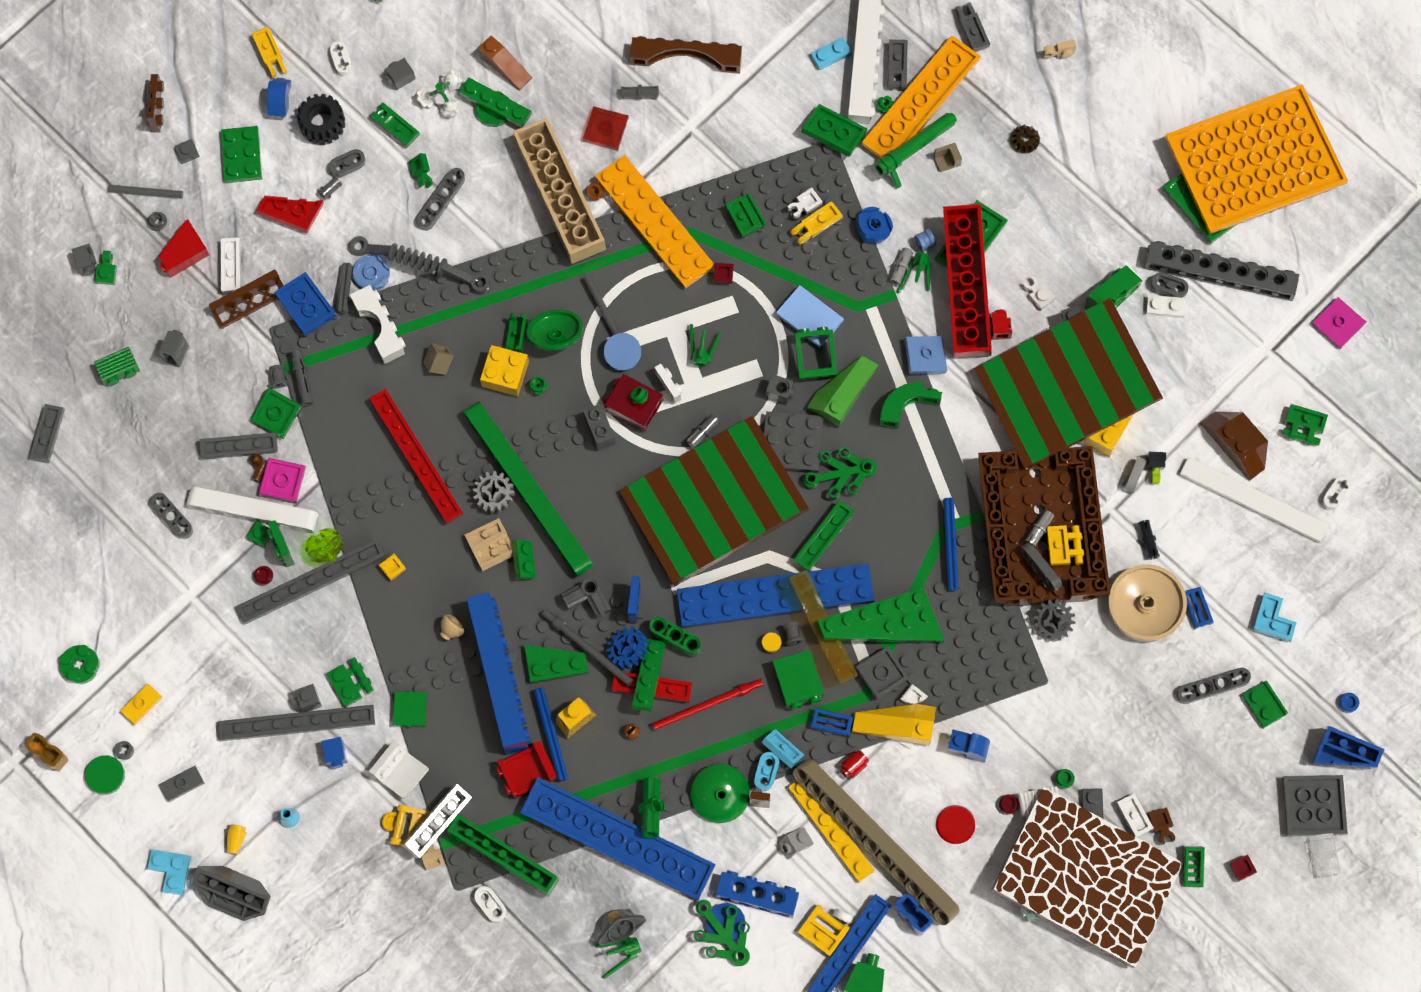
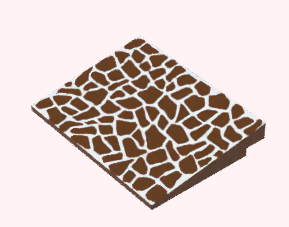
M1043 786L998 873L999 875L991 891L1130 968H1134L1140 959L1183 863Z

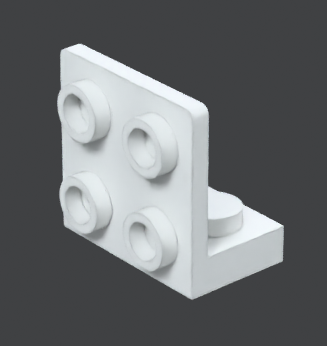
M393 741L369 772L397 795L406 799L428 772L429 768L407 753L397 742Z

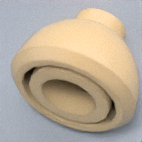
M446 614L442 617V631L440 635L444 639L457 638L466 632L464 624L454 616Z

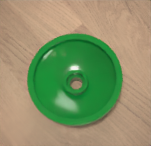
M567 310L543 312L534 317L527 326V337L530 343L540 349L549 351L561 350L573 345L580 339L583 333L581 318Z
M714 764L704 768L697 774L691 786V801L695 810L704 819L714 823H727L738 818L746 809L750 798V789L745 776L738 769L727 764ZM720 791L725 792V796L723 798L718 797V793Z

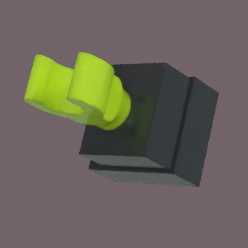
M1148 452L1146 462L1147 469H1152L1151 484H1159L1160 469L1164 470L1166 452Z

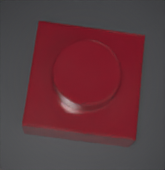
M715 263L714 283L732 284L734 264Z
M1248 854L1229 864L1238 882L1257 873Z

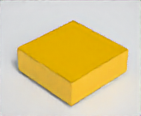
M392 554L379 564V567L390 581L406 570L395 554Z

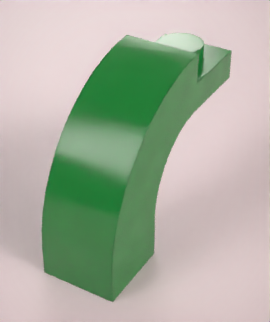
M912 382L898 387L884 402L880 426L899 428L900 415L906 406L916 402L940 405L942 392L934 388L924 390V382Z

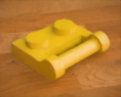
M398 805L397 811L399 812L393 837L390 838L389 844L402 846L430 811ZM406 813L412 814L406 840H401Z
M818 904L797 933L830 957L851 927L848 925L844 926L822 910L823 907ZM819 916L840 933L837 936L815 921L816 917Z

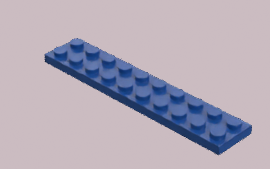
M869 563L677 589L682 628L874 603L875 601Z
M539 777L520 812L696 900H699L716 865L661 837L655 839L645 838L642 836L641 827Z

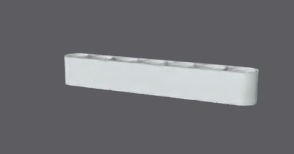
M191 487L186 503L188 508L253 522L258 521L267 525L275 520L279 527L306 533H314L318 513L312 510L200 487Z

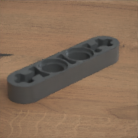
M453 168L448 172L419 213L417 223L421 230L428 231L433 228L465 182V174L462 169ZM459 174L460 179L457 178L454 181L453 175L457 176ZM444 188L452 190L448 196L442 195L441 191ZM438 202L441 204V208L436 211L432 210L431 205ZM428 218L430 223L423 224L422 219L426 220Z
M1242 667L1183 685L1177 692V698L1183 704H1190L1243 687L1249 683L1251 673ZM1239 673L1246 675L1244 682L1238 679L1234 681L1235 685H1233L1232 679L1238 677ZM1218 679H1227L1228 687H1220ZM1207 684L1210 687V692L1207 694L1202 693L1199 689L1200 685ZM1195 686L1196 693L1191 694L1189 699L1186 696L1182 697L1184 690L1187 693L1192 692Z

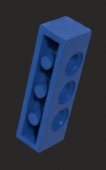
M727 870V873L722 872L716 898L793 918L799 897V892H796V888L785 886L784 888L777 887V884L771 881H765V883L758 882V879L752 876H746V878L739 877L738 873ZM736 884H742L745 889L743 892L737 893L733 890V887ZM755 889H761L764 895L761 898H756L752 892ZM780 894L783 900L780 903H775L772 901V896Z

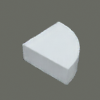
M912 684L900 701L910 705L919 704L926 700L928 696Z

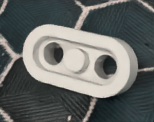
M486 886L478 888L474 895L476 903L490 921L494 923L502 922L507 916V910L491 888ZM487 894L489 896L488 900L483 901L481 899L482 895ZM495 910L501 911L499 916L493 915Z

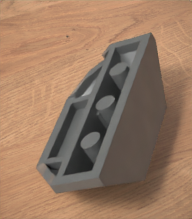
M198 866L192 883L207 906L242 921L265 915L271 898L260 881L225 866Z

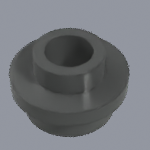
M153 212L148 218V224L154 230H161L166 226L167 218L162 212ZM158 219L161 220L160 223L155 224V221H156V220H158Z

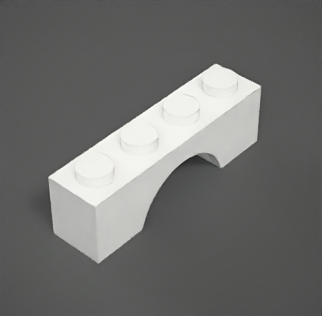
M369 285L350 294L359 316L372 317L382 326L381 333L374 343L384 364L404 355L403 348L406 345L402 337H397L395 334L398 330L393 321L389 322L387 318L389 313L385 305H380L379 300H381L378 291L376 289L373 290Z

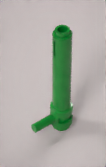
M953 113L944 114L898 148L887 152L885 157L882 156L877 159L874 164L877 173L881 176L890 174L895 188H900L902 184L896 169L902 165L903 161L953 127L957 121L956 116Z

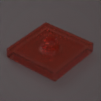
M593 106L583 136V142L618 151L629 115Z

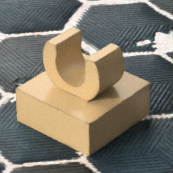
M433 844L426 850L427 853L421 856L426 870L445 865L441 850H435Z

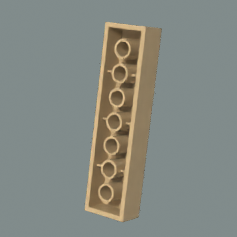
M544 118L513 131L515 143L571 264L605 251V240L548 119Z

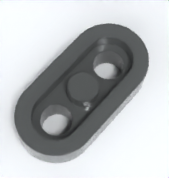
M354 149L332 159L329 168L334 176L342 177L362 168L365 165L366 159L361 150ZM355 159H359V162L354 163L353 161ZM339 166L343 167L341 170H336Z
M1163 272L1156 273L1151 280L1153 290L1171 297L1183 298L1189 289L1188 283L1184 279ZM1157 282H1162L1164 285L1159 286ZM1175 288H1180L1181 292H1177Z

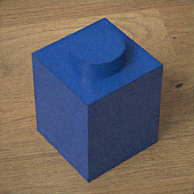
M341 737L322 741L325 762L328 767L337 769L343 767V764L348 763L344 742Z

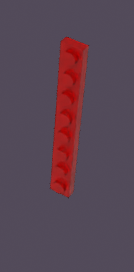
M386 388L370 397L371 403L446 524L462 516V510Z

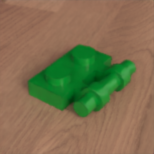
M1291 404L1285 423L1292 425L1291 430L1284 428L1282 435L1289 437L1288 439L1293 441L1297 439L1310 446L1311 444L1319 446L1321 439L1314 437L1315 432L1323 433L1328 414ZM1298 427L1309 430L1308 435L1297 432Z
M355 657L349 660L352 666L350 669L347 670L344 664L326 673L345 708L362 699L359 691L365 689L367 694L374 691L370 678L366 677L362 664L358 663ZM355 674L360 680V682L356 685L354 684L351 676Z

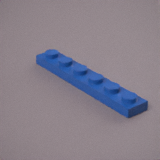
M877 894L874 895L807 992H832L892 907L891 904Z

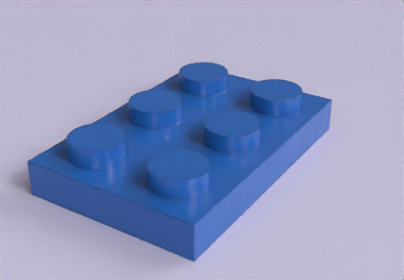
M306 272L274 292L305 336L337 316Z

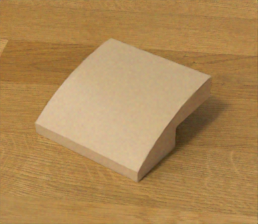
M499 518L465 534V538L482 571L513 557L512 543Z

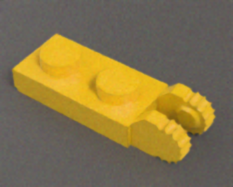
M269 27L251 33L272 77H277L276 71L272 67V64L276 62L279 63L283 74L286 73L287 70L282 61V55Z
M831 201L802 220L790 233L794 236L805 228L807 233L797 240L799 245L804 244L811 237H815L842 219L843 215Z

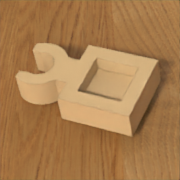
M1075 40L1057 43L1056 46H1045L1043 51L1044 58L1047 59L1053 56L1070 57L1075 54L1076 42Z

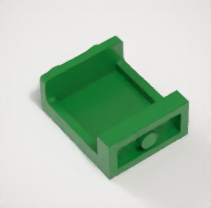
M810 650L773 661L774 672H776L787 709L796 710L803 707L802 704L808 702L815 704L822 701L821 698H824V691Z

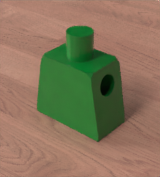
M868 953L866 963L857 961L844 992H882L885 969L877 967L880 956Z

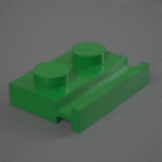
M750 193L725 204L742 238L767 226Z
M1267 680L1242 695L1263 729L1288 714Z

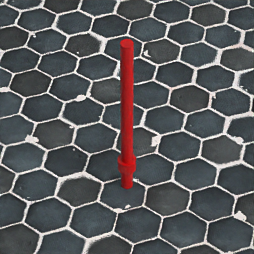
M761 678L748 684L745 682L738 685L739 687L656 721L652 723L655 730H658L737 696L750 694V691L764 686Z

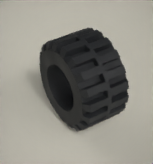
M314 94L313 98L309 96L306 98V102L302 101V107H298L297 122L302 135L309 142L312 140L313 144L316 145L318 142L321 145H325V142L330 144L333 143V139H339L338 134H343V128L346 125L345 116L339 102L330 95L326 97V94H321V96ZM324 113L331 116L326 124L315 125L311 123L318 114Z

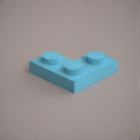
M1264 593L1253 630L1291 642L1297 622L1278 616L1283 598Z
M151 850L147 869L166 873L162 892L183 896L191 856Z

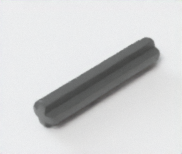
M344 262L341 267L337 312L340 314H345L348 311L352 264L349 262Z

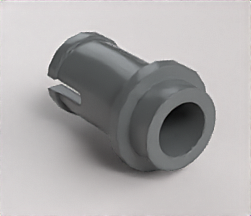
M334 176L325 186H321L318 192L324 199L331 198V194L342 186V183Z

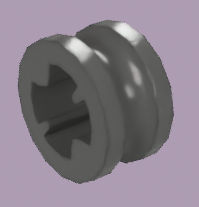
M121 741L116 745L115 753L120 759L127 760L133 756L134 747L127 741ZM125 746L126 748L129 746L126 755H124L123 753L120 754V752L122 751L121 747Z

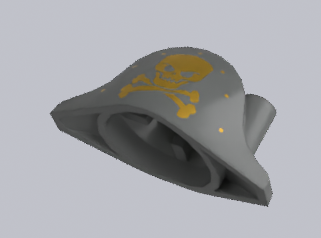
M631 909L610 911L602 920V931L598 938L599 945L617 943L630 937L646 922L645 917L634 914Z

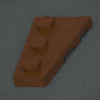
M151 74L149 95L152 100H148L149 113L146 114V119L153 133L160 132L161 126L164 124L163 115L161 114V109L164 108V99L161 97V92H164V81H161L158 74Z

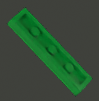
M469 77L459 91V95L521 128L525 126L532 115L531 110Z
M839 500L794 558L793 562L804 570L811 571L855 514V511Z
M647 639L646 642L649 646L645 649L648 653L643 654L644 660L641 662L632 709L651 712L666 642Z

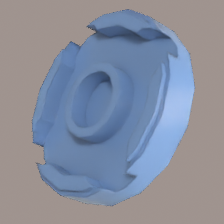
M365 255L354 264L353 279L361 289L370 285L373 290L376 289L378 291L388 283L390 268L382 257Z
M628 333L613 335L604 346L605 360L610 367L618 371L632 369L641 358L639 341Z

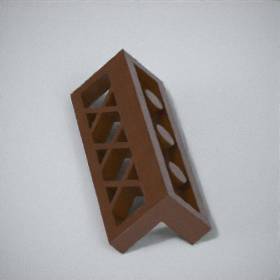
M274 269L208 305L221 329L278 300L275 294L269 293L270 289L276 284H279L280 288L284 285ZM257 294L265 295L260 303L253 302L254 296ZM240 303L248 304L247 309L243 312L236 311ZM223 312L231 313L230 319L222 323L219 315Z

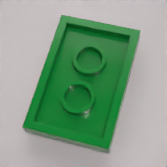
M819 104L802 127L801 133L850 157L866 135L868 128Z
M249 126L221 129L225 183L263 180L259 127Z

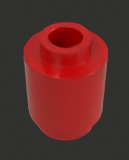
M860 750L853 752L840 764V771L846 778L851 777L854 779L867 767L869 759Z

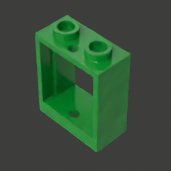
M818 327L817 331H809V328L798 329V333L794 334L799 380L837 376L833 329L828 330V327ZM828 336L831 368L803 370L800 338Z

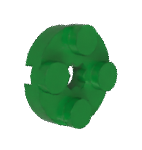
M72 646L60 656V671L68 681L76 684H86L97 675L96 673L100 667L99 657L88 646ZM78 660L85 662L82 665V669L75 668Z

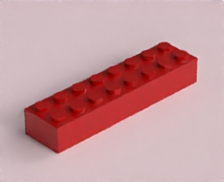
M981 204L944 206L943 220L953 357L991 356L992 346Z

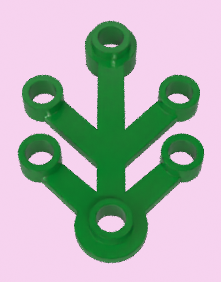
M842 447L839 449V457L843 460L847 459L856 465L848 467L833 458L829 451H823L820 454V461L831 465L837 470L821 474L809 472L804 476V485L809 489H814L818 486L819 482L840 478L836 485L829 489V497L836 500L840 497V492L850 476L858 474L854 483H850L847 488L848 493L854 496L858 494L859 487L864 479L876 473L877 464L870 458L860 459L850 453L849 448ZM847 451L848 455L843 456L841 455V452ZM823 455H828V456H829V459H828V460H824V459L822 458V456H823ZM868 464L871 466V469L866 470L864 466ZM814 477L815 480L813 482L808 481V478ZM854 486L857 488V490L855 492L850 491V487ZM835 490L838 492V495L833 496L831 492Z
M700 900L696 904V912L701 916H705L718 934L697 930L694 933V939L697 942L724 943L730 949V951L717 950L716 947L710 946L706 949V955L709 958H728L736 966L746 965L750 959V953L745 948L750 925L747 922L739 923L738 931L740 933L738 944L736 945L732 940L738 909L735 906L727 907L726 927L724 929L712 913L711 903L707 900ZM701 904L707 905V911L703 912L700 910ZM729 908L735 909L733 916L728 914ZM746 924L747 931H741L740 926ZM698 932L703 933L704 937L702 940L696 938ZM710 948L715 949L716 954L714 956L708 954ZM738 952L743 953L744 957L742 960L736 958Z

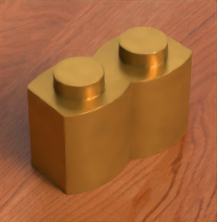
M33 733L24 743L34 756L42 759L53 770L60 771L68 762L67 756L58 747L51 745L50 742L38 733Z

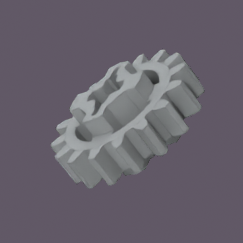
M496 471L491 476L486 472L485 478L479 476L481 482H475L474 484L477 488L473 489V494H477L473 497L474 501H478L477 506H483L485 512L489 508L491 513H494L495 509H498L500 513L501 507L507 509V502H513L510 496H515V492L512 490L514 488L513 483L509 484L510 478L504 479V473L497 476ZM498 482L502 483L506 488L500 487ZM495 486L497 492H495L492 498L491 493L493 492ZM483 498H487L489 503L483 500Z

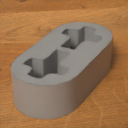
M1140 457L1137 458L1125 490L1134 492L1147 460Z

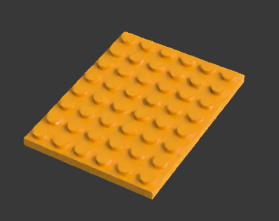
M1303 84L1165 135V139L1209 234L1348 183L1344 170Z

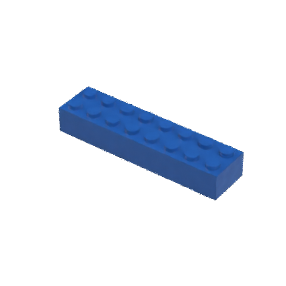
M489 592L468 597L467 602L504 751L508 755L529 748L528 743H531L527 727H523L527 723L523 709L518 707L522 703L518 689L514 690V687H517L514 672L509 670L513 666L509 652L505 653L508 650L505 636L500 634L504 630L500 616H496L499 613L495 597L491 598Z

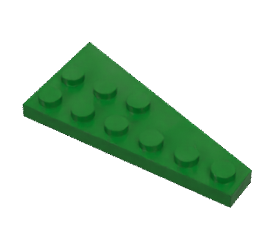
M924 588L829 616L816 622L823 640L919 641V643H943L945 641Z

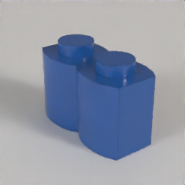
M905 893L895 903L894 908L897 914L902 919L908 921L910 928L916 934L922 936L932 927L933 920L925 910L919 908L917 901L911 895Z

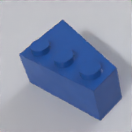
M1327 726L1311 763L1374 769L1378 767L1385 749Z

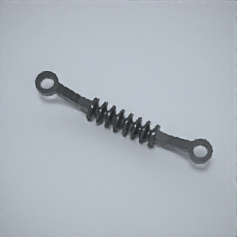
M362 236L354 237L350 242V249L356 256H363L367 253L387 256L391 262L396 257V263L399 264L403 259L404 266L410 261L411 268H414L417 263L418 270H421L423 266L424 272H428L431 268V274H435L438 270V276L442 277L445 274L456 279L458 278L471 285L477 293L487 292L491 285L488 276L479 273L472 276L449 265L445 258L439 263V256L432 260V254H429L426 258L425 252H421L420 256L418 250H414L412 254L411 248H407L405 252V246L403 245L398 249V244L396 243L388 246L369 244ZM357 243H364V247L362 249H355V245ZM478 280L486 281L483 287H477L476 282Z

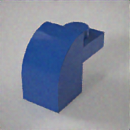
M276 78L269 81L267 89L268 116L286 117L289 109L288 94L292 86L291 80Z
M953 729L948 750L967 754L966 758L985 763L990 740L976 733L969 734Z

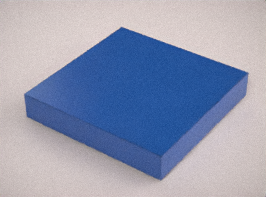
M632 576L628 606L629 623L637 622L641 591L639 576Z

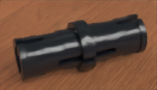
M1150 520L1138 522L1137 524L1142 536L1141 543L1145 546L1148 560L1159 558L1160 554L1155 542L1157 539L1153 535Z

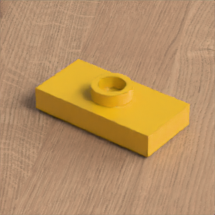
M147 683L120 712L136 725L163 697Z

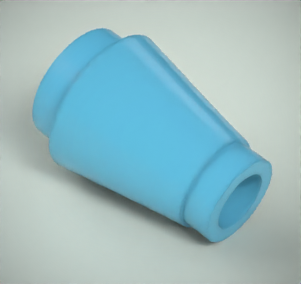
M284 808L281 811L280 821L283 826L291 828L298 824L300 816L297 810Z

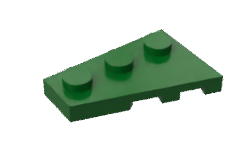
M525 645L531 683L589 674L585 653Z

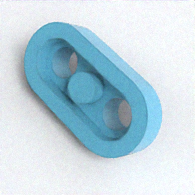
M766 752L760 757L755 774V787L763 792L769 791L773 787L779 767V758L773 752ZM771 760L773 765L767 766L766 761ZM762 779H766L768 783L766 785H762L760 781Z

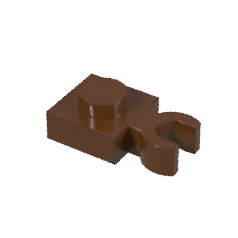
M1167 807L1148 813L1149 821L1153 826V832L1160 831L1159 841L1161 845L1165 844L1164 836H1169L1171 841L1174 842L1175 835L1169 831V828H1172L1174 825Z

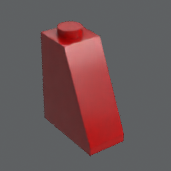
M188 219L184 221L158 256L161 261L158 265L163 273L168 272L170 277L177 275L209 256L207 248Z

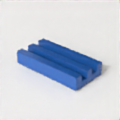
M1201 586L1185 591L1187 610L1194 629L1213 624L1214 621ZM1195 592H1197L1199 599L1201 601L1202 607L1207 617L1206 621L1204 620L1203 615L1201 613L1200 607L1194 594ZM1189 594L1192 599L1195 610L1197 612L1200 623H1198L1196 619L1195 613L1193 611L1192 605L1188 597Z
M815 708L810 728L849 737L853 717ZM820 714L848 721V724L819 718L817 715ZM816 722H820V723H824V724H829V725H833V726H837V727L846 728V731H845V730L836 729V728H832V727H828V726H823V725L815 724V723H816Z

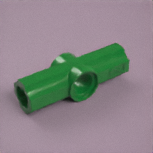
M647 777L644 779L643 802L638 806L639 813L643 817L642 836L645 838L655 839L659 837L660 814L665 809L664 802L660 798L661 779L657 777Z

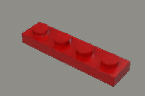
M624 672L633 680L629 686L614 675L612 692L635 694L639 674ZM659 677L655 698L690 703L692 682Z

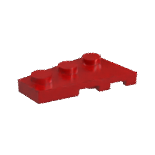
M264 196L256 211L258 215L308 234L324 202L323 200L313 202L307 201V199L289 200L287 197Z

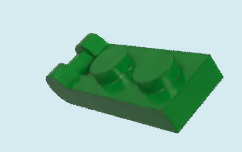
M382 102L378 106L379 109L369 115L370 118L408 148L420 135L419 131Z

